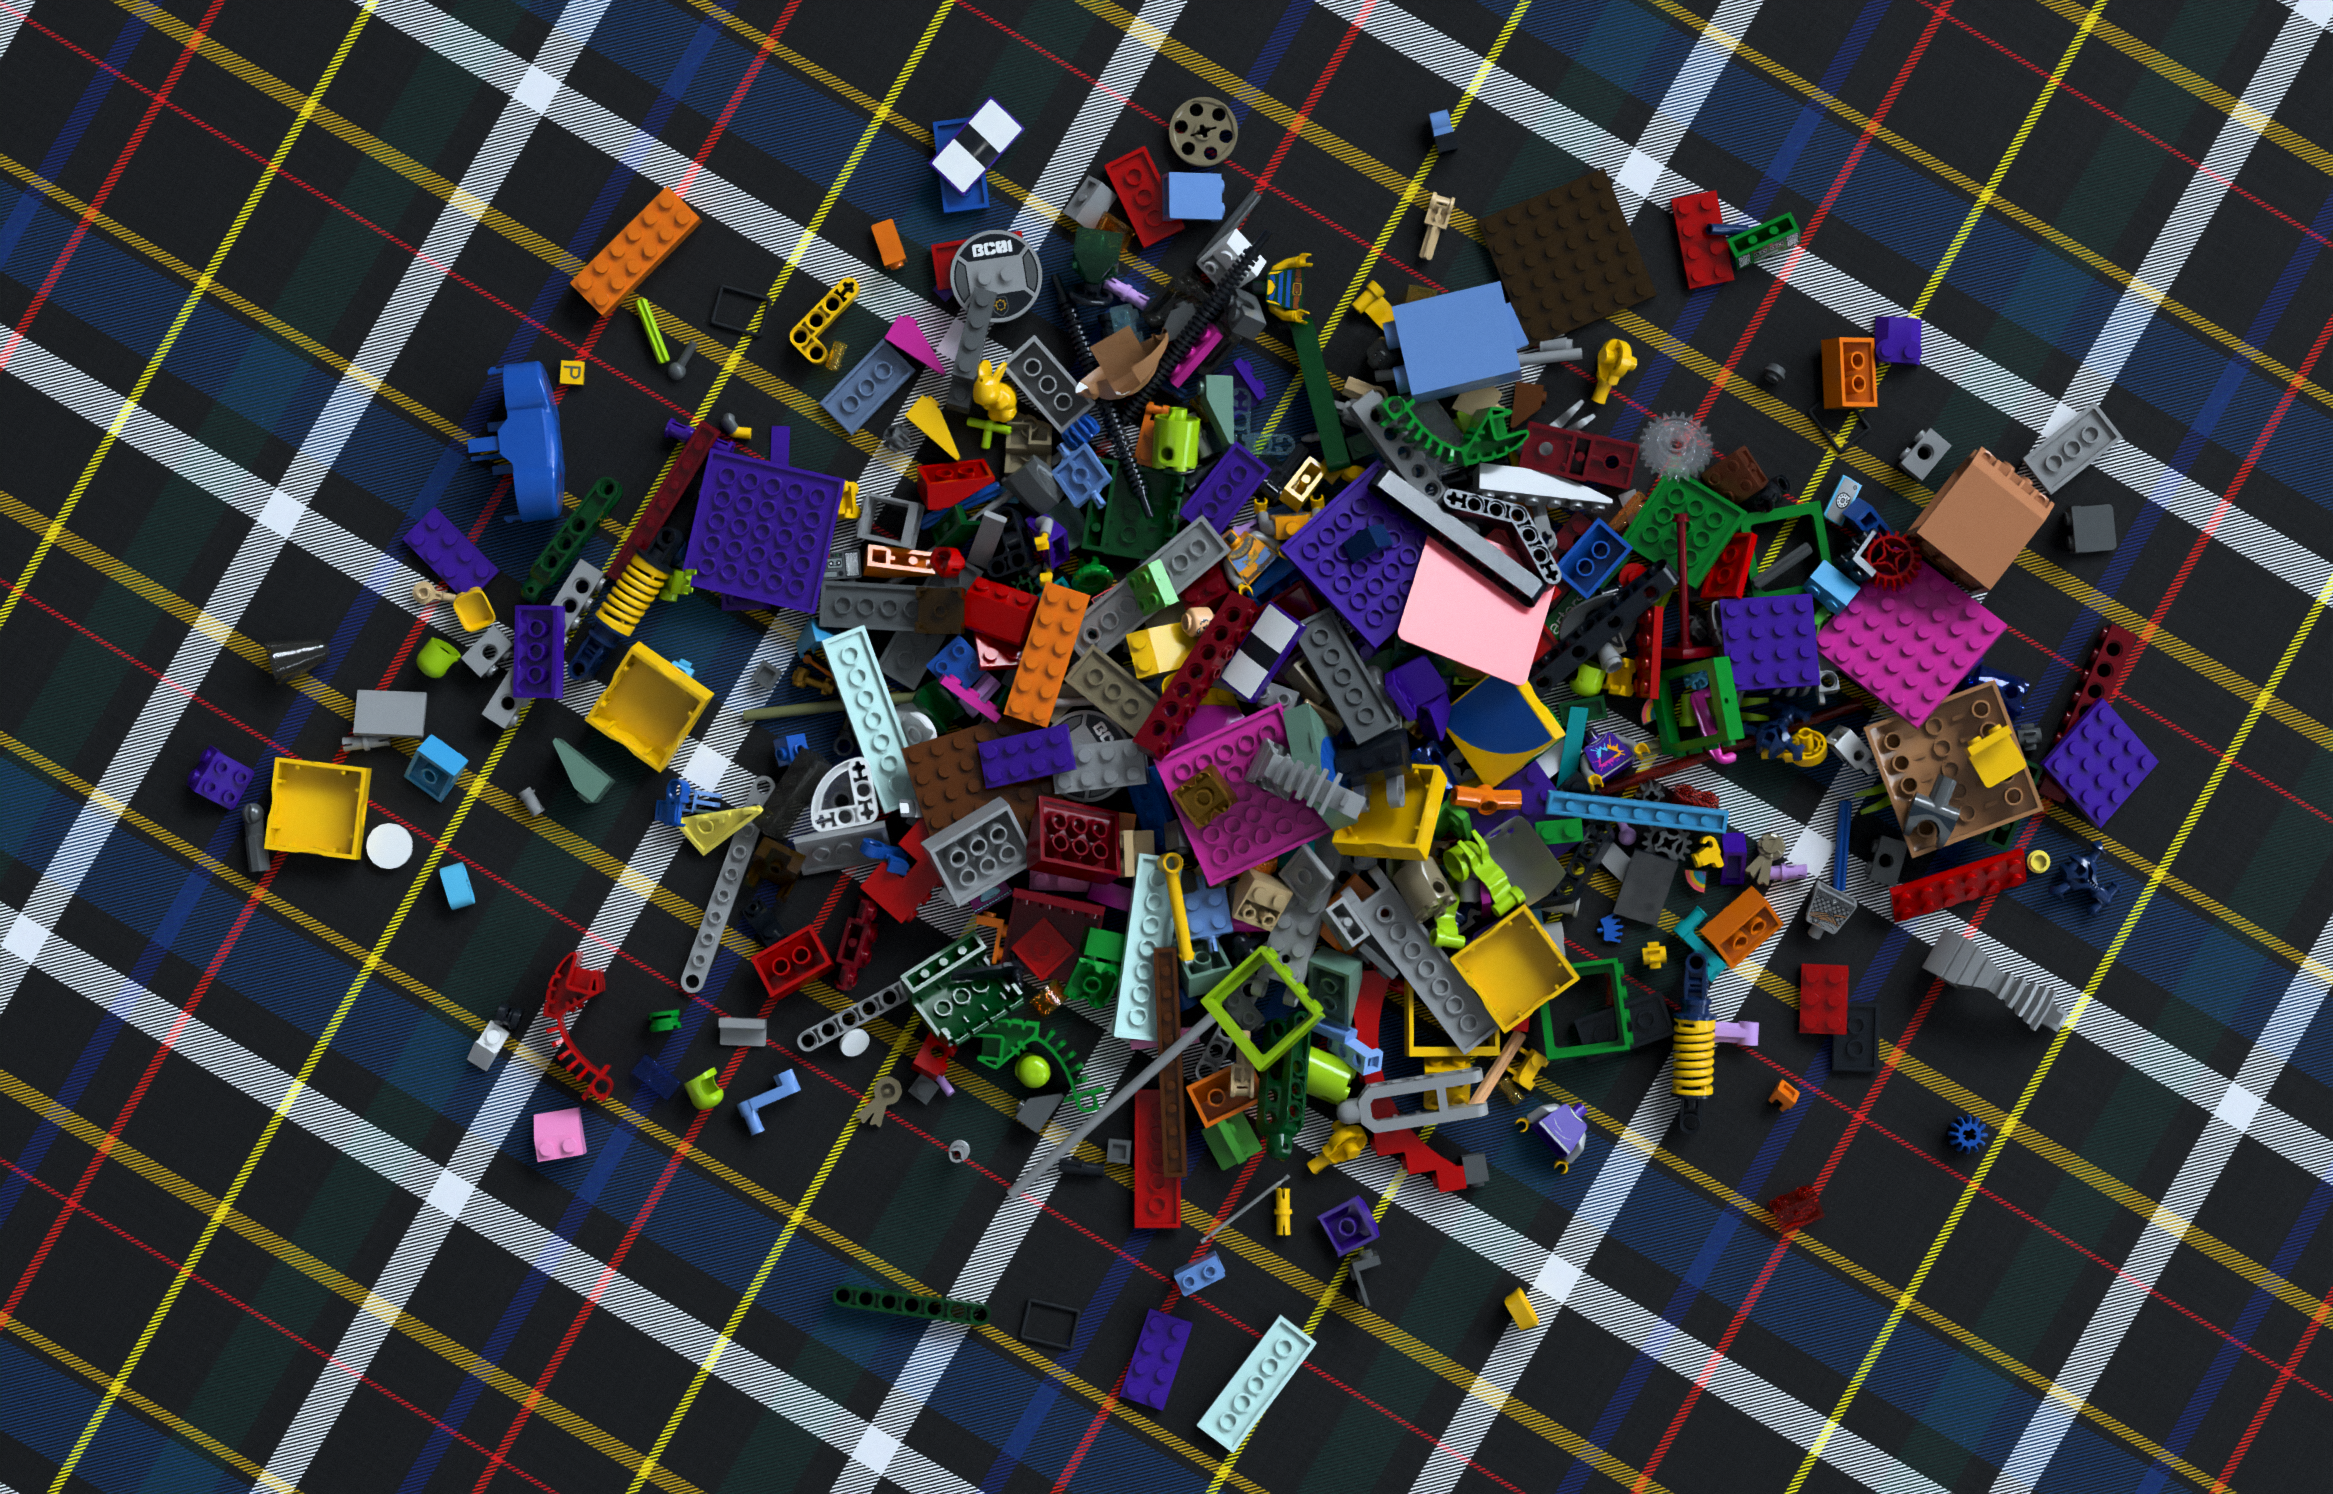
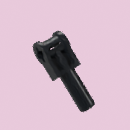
M1298 443L1281 467L1274 466L1258 487L1256 493H1262L1271 500V504L1274 506L1285 486L1293 478L1291 475L1309 453V448L1302 443Z

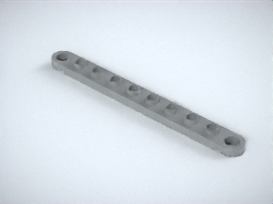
M760 776L752 784L744 807L760 805L763 811L734 833L681 977L682 988L689 993L698 992L704 986L776 790L774 780L768 776ZM765 780L770 783L771 788L767 794L759 792L757 788L759 782ZM696 975L698 977L699 984L696 988H690L687 985L686 980L688 976Z

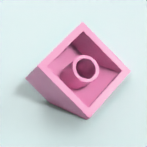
M580 1107L534 1115V1142L538 1162L587 1153Z

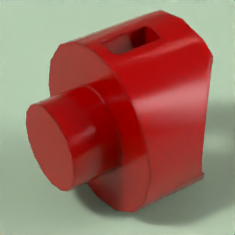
M938 547L931 554L930 564L941 578H955L964 569L965 559L957 548Z
M1639 563L1625 564L1620 568L1616 581H1619L1624 588L1647 569Z

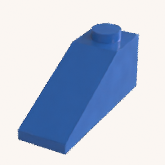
M1859 497L1842 512L1843 516L1859 534L1863 530L1868 531L1875 528L1877 533H1881L1882 536H1886L1887 530L1890 531V535H1894L1875 509ZM1876 533V534L1874 535V537H1873V538L1876 539V540H1877V533ZM1880 549L1877 553L1882 557V550Z

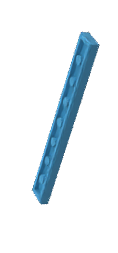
M1554 790L1547 791L1544 813L1549 815L1726 834L1729 811L1725 809Z

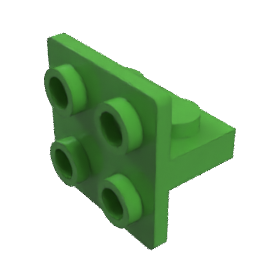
M1160 559L1126 574L1128 586L1133 591L1138 608L1144 616L1179 601Z
M1450 793L1447 800L1440 807L1434 837L1440 840L1450 830L1457 838L1462 837L1464 840L1469 841L1473 837L1470 817L1465 811L1469 807L1451 805Z
M1243 1111L1201 1131L1221 1170H1226L1237 1163L1241 1164L1248 1157L1262 1150Z

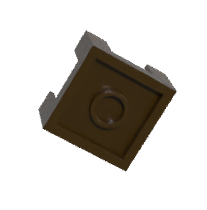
M916 587L918 622L915 621V633L965 635L966 588Z
M764 837L752 859L754 863L746 875L743 884L754 888L759 878L762 877L781 886L775 898L785 903L796 884L806 856Z

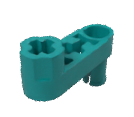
M1696 906L1684 921L1681 919L1672 930L1692 950H1700L1707 955L1709 981L1712 983L1727 965L1694 934V929L1708 916L1699 906Z

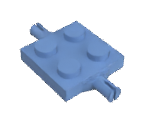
M1064 442L1060 443V446H1057L1056 449L1060 452L1063 459L1051 471L1054 478L1074 507L1080 508L1088 500L1092 499L1098 509L1103 508L1106 502L1099 493L1102 488L1113 480L1089 444L1084 443L1077 450L1070 452Z
M1200 875V877H1195L1198 890L1193 893L1184 894L1183 899L1191 941L1207 940L1209 953L1212 954V944L1214 952H1219L1216 939L1222 935L1234 933L1226 888H1207L1205 876Z

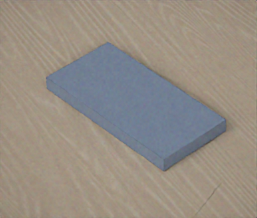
M882 339L819 404L853 436L916 370L889 343Z

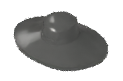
M1617 593L1595 596L1569 610L1559 625L1558 635L1560 641ZM1612 616L1608 620V622L1612 621L1614 619V616ZM1637 618L1620 632L1624 643L1634 632ZM1579 646L1574 647L1572 651L1577 650ZM1595 652V653H1594L1591 657H1589V658L1597 657V656H1598V655H1597V652Z

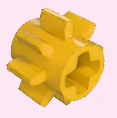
M1659 941L1648 942V947L1642 948L1643 965H1649L1650 969H1661V964L1667 963L1665 946H1659Z

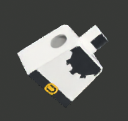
M1838 725L1826 737L1827 746L1848 767L1854 770L1860 769L1865 775L1870 774L1876 766L1869 760L1873 753L1851 729Z

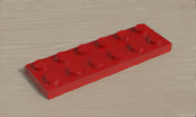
M2022 848L1889 888L1894 922L1906 921L1922 914H1929L1938 909L1952 907L1964 901L1974 900L1980 896L1997 893L2000 890L2026 883L2025 854Z
M1139 1089L1135 1093V1228H1181V1177H1164L1160 1089Z

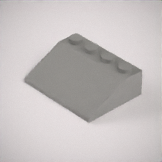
M1000 796L921 842L930 863L957 908L1027 868L1026 847L1028 841L1010 805Z

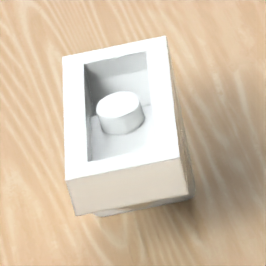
M490 1020L479 1040L475 1041L467 1060L487 1071L511 1032Z

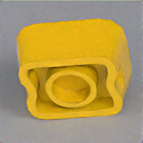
M480 587L470 588L469 591L461 592L455 596L453 607L466 631L474 632L494 623L495 613Z
M1520 1287L1505 1298V1305L1521 1331L1539 1324V1319Z

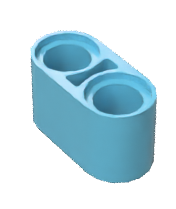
M463 862L440 868V876L451 909L455 910L475 904V897Z

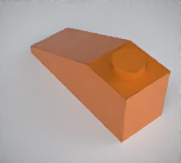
M868 544L863 556L862 576L877 578L934 576L935 570L930 564L932 552Z

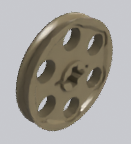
M1197 97L1186 101L1175 111L1170 122L1169 137L1172 148L1183 161L1198 167H1209L1219 164L1231 154L1237 142L1238 126L1232 111L1224 103L1210 97ZM1199 104L1202 106L1203 113L1200 116H1193L1190 113L1192 105ZM1215 109H1222L1225 112V118L1222 121L1213 119L1212 113ZM1183 121L1187 124L1188 129L1185 133L1180 134L1175 131L1174 126L1177 122ZM1201 126L1210 130L1206 138L1197 134ZM1224 130L1230 131L1233 136L1232 140L1228 143L1222 142L1219 138L1220 133ZM1185 143L1194 145L1195 151L1192 155H1185L1182 152V146ZM1212 147L1216 149L1217 157L1215 159L1208 160L1205 158L1204 151L1207 148Z

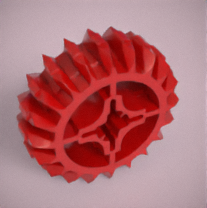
M1887 530L1886 536H1882L1878 532L1877 540L1872 538L1869 542L1870 545L1868 544L1860 555L1877 570L1874 576L1867 580L1868 583L1874 581L1873 587L1875 589L1881 584L1884 592L1887 590V586H1891L1893 592L1896 591L1897 585L1903 590L1905 588L1904 582L1911 585L1913 583L1911 577L1918 578L1919 573L1917 570L1922 569V564L1919 563L1922 561V555L1918 554L1920 547L1914 546V539L1907 541V534L1899 537V531H1895L1894 535H1890V531ZM1890 546L1898 547L1900 550H1893ZM1881 549L1882 557L1877 559V562L1871 563L1874 554ZM1887 555L1889 559L1892 558V561L1895 560L1894 566L1889 561L1887 563ZM1906 559H1910L1908 567L1900 573L1899 566L1905 563ZM1881 572H1889L1892 576L1881 574Z

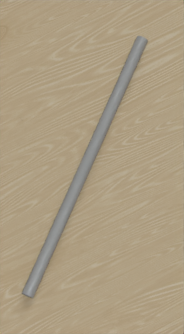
M1210 1013L1204 1016L1007 1190L1008 1195L1012 1199L1018 1197L1216 1022L1214 1017Z

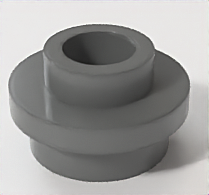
M1769 363L1763 370L1766 380L1771 383L1783 382L1785 379L1784 374L1786 371L1778 364Z

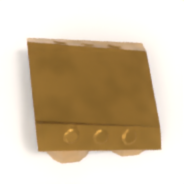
M1209 764L1171 792L1198 830L1209 824L1221 813L1228 811L1233 804L1238 802L1236 793L1213 764Z

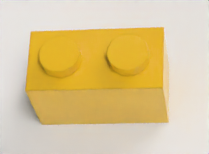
M1309 456L1285 486L1279 500L1295 512H1298L1323 481L1328 469Z

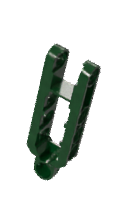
M610 477L600 478L533 564L528 573V578L520 589L522 598L531 605L547 587L553 586L561 578L623 496V487L619 482ZM613 485V492L610 495H606V487ZM584 521V522H585V528H584V530L581 531V532H578V530H577L578 524H579L580 522ZM570 539V548L568 550H564V542ZM552 558H556L557 564L551 569L549 562Z
M1304 1011L1292 1013L1288 1016L1286 1025L1281 1018L1267 1021L1264 1025L1262 1054H1266L1297 1026V1018L1302 1022L1308 1014ZM1274 1024H1275V1025L1278 1027V1029H1279V1035H1278V1036L1274 1033V1030H1273ZM1311 1030L1267 1070L1260 1071L1256 1128L1262 1136L1266 1137V1153L1269 1157L1278 1161H1285L1290 1156L1293 1137L1304 1126ZM1293 1062H1296L1298 1065V1073L1293 1069ZM1271 1068L1275 1071V1079H1272L1270 1075ZM1292 1084H1294V1085L1296 1086V1089H1297V1094H1296V1095H1294V1094L1292 1093V1090H1291ZM1269 1090L1274 1095L1273 1102L1268 1097ZM1290 1106L1295 1110V1117H1292L1290 1114ZM1267 1112L1270 1113L1272 1117V1123H1269L1267 1121ZM1283 1144H1286V1150L1283 1148Z

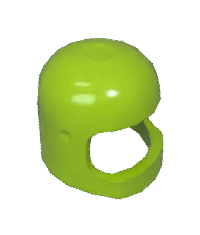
M431 637L419 652L416 663L425 675L431 678H440L446 674L451 664L458 662L461 654L450 644Z
M1587 659L1578 667L1577 678H1570L1569 686L1579 696L1595 697L1602 689L1607 672L1602 670L1600 664Z
M1463 841L1476 854L1479 863L1482 864L1480 847L1475 842ZM1458 844L1444 852L1443 862L1445 868L1456 881L1462 883L1468 879L1469 874L1474 873L1470 867L1468 856Z
M1026 1052L1017 1060L1015 1075L1026 1087L1039 1088L1045 1085L1050 1078V1065L1042 1055Z
M715 1067L684 1084L693 1105L700 1110L710 1109L718 1105L723 1099V1089L719 1088L714 1080V1075L717 1074Z

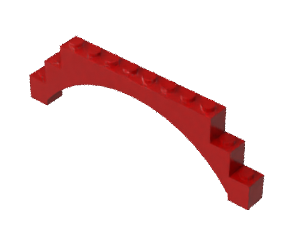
M1371 961L1368 965H1372L1373 969L1362 971V982L1353 1015L1354 1024H1351V1027L1358 1030L1357 1040L1371 1049H1379V1020L1383 1000L1391 978L1388 977L1385 980L1375 971L1378 967ZM1382 1068L1381 1071L1364 1076L1358 1072L1360 1084L1364 1083L1366 1085L1385 1081ZM1391 1096L1374 1099L1370 1104L1372 1117L1375 1119L1393 1117V1114L1400 1115ZM1410 1128L1373 1133V1138H1369L1371 1151H1376L1377 1156L1404 1152V1156H1400L1402 1169H1407L1409 1175L1435 1170V1174H1431L1433 1187H1438L1440 1193L1467 1188L1463 1165H1455L1437 1154Z

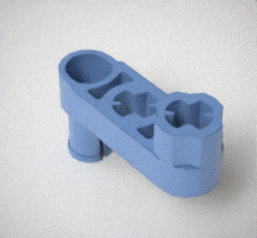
M793 1069L773 1076L777 1085L776 1088L737 1104L741 1117L745 1118L751 1136L765 1130L757 1114L758 1108L801 1090Z

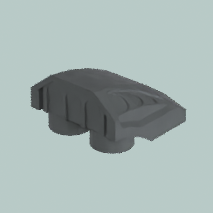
M1034 454L1030 457L1029 461L1007 478L1001 479L1002 485L1031 510L1034 516H1041L1059 503L1065 494L1054 478L1051 467Z

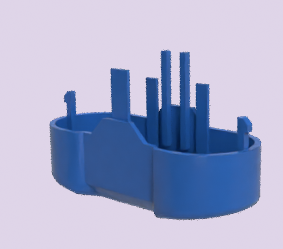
M540 361L505 364L504 368L499 369L490 367L488 375L503 373L504 396L508 418L506 421L487 423L488 432L497 431L498 436L467 439L469 453L500 450V454L473 456L471 461L506 458L512 463L492 466L493 475L513 473L520 515L504 516L506 522L513 523V520H522L524 523L557 519L561 514L563 506L565 464L559 412L547 372Z

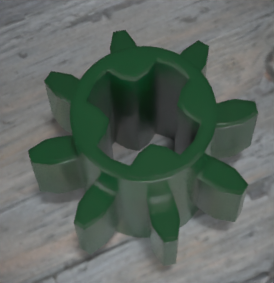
M1018 575L1016 577L1017 582L1009 581L1012 588L1021 590L1018 586L1025 585L1023 589L1027 593L1035 595L1032 592L1033 588L1037 587V585H1032L1030 576L1023 580L1022 576Z

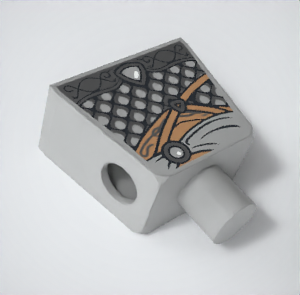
M1818 880L1806 911V921L1812 923L1808 934L1818 940L1825 930L1836 934L1857 908V899Z

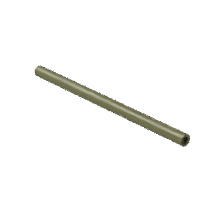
M917 691L890 694L893 705L913 703L912 699ZM840 699L743 710V718L745 722L844 711L845 708Z

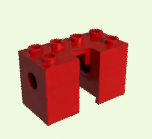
M920 818L898 843L918 861L906 876L887 872L888 862L882 861L860 886L864 892L901 924L905 921L911 922L919 913L916 910L920 904L925 905L933 896L930 892L935 886L940 888L943 885L921 845V842L929 838L923 818Z

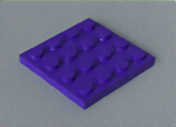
M1812 594L1719 600L1723 657L1729 656L1736 692L1817 687L1821 685Z
M2098 698L2044 758L2040 766L2096 828H2101L2159 761L2103 698Z
M1536 760L1494 789L1520 790L1522 794L1521 809L1497 810L1491 815H1482L1476 808L1465 810L1469 814L1472 830L1475 829L1482 838L1502 823L1516 816L1523 817L1532 828L1534 822L1576 818L1544 813L1547 791L1558 790ZM1582 825L1584 839L1585 835L1587 834V831ZM1514 828L1509 829L1507 832L1513 833ZM1502 829L1497 830L1496 832H1494L1493 834H1491L1490 837L1495 836V835L1498 834ZM1579 842L1550 844L1546 846L1557 859Z

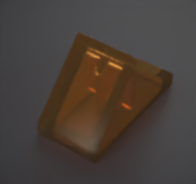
M1106 211L1103 212L1094 229V236L1123 251L1127 250L1136 233L1134 229Z
M1055 978L1029 1001L1045 1018L1069 997L1062 994L1064 988Z

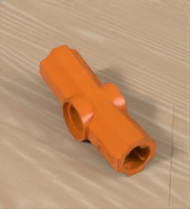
M1487 784L1480 785L1477 788L1457 785L1453 786L1451 790L1450 803L1455 806L1476 808L1482 815H1491L1497 810L1521 809L1522 794L1520 790H1494L1492 786Z

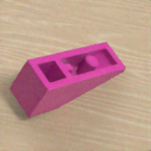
M907 314L905 317L899 315L885 336V340L944 377L946 372L920 328L916 326L918 321Z

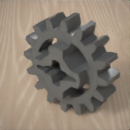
M1649 825L1650 831H1643V834L1647 837V839L1641 840L1643 845H1647L1643 849L1644 851L1656 854L1655 852L1663 851L1667 854V858L1673 860L1680 858L1683 861L1685 860L1683 853H1690V850L1686 847L1692 844L1691 840L1686 839L1690 835L1689 831L1683 832L1684 829L1673 828L1678 832L1669 833L1665 827ZM1657 832V838L1652 842L1653 835ZM1667 837L1669 840H1672L1669 842V847H1666L1664 844L1661 845L1664 843L1663 838ZM1681 843V847L1679 851L1676 853L1675 849L1677 847V844Z

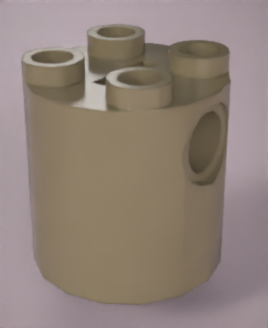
M1428 856L1427 861H1403L1400 865L1401 869L1392 878L1417 924H1421L1433 916L1435 919L1444 916L1447 913L1446 908L1457 902V898L1431 856Z

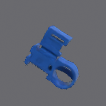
M672 779L669 781L666 788V801L657 800L654 820L663 821L664 825L685 827L686 824L681 823L682 807L684 803H688L690 795V785L686 780ZM680 785V794L677 797L676 789Z
M870 838L862 840L859 851L864 856L881 860L885 857L888 859L887 872L906 876L910 865L906 861L908 853L901 846H890Z

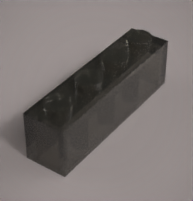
M802 747L762 806L763 811L754 818L752 823L765 835L783 840L832 765L820 753Z

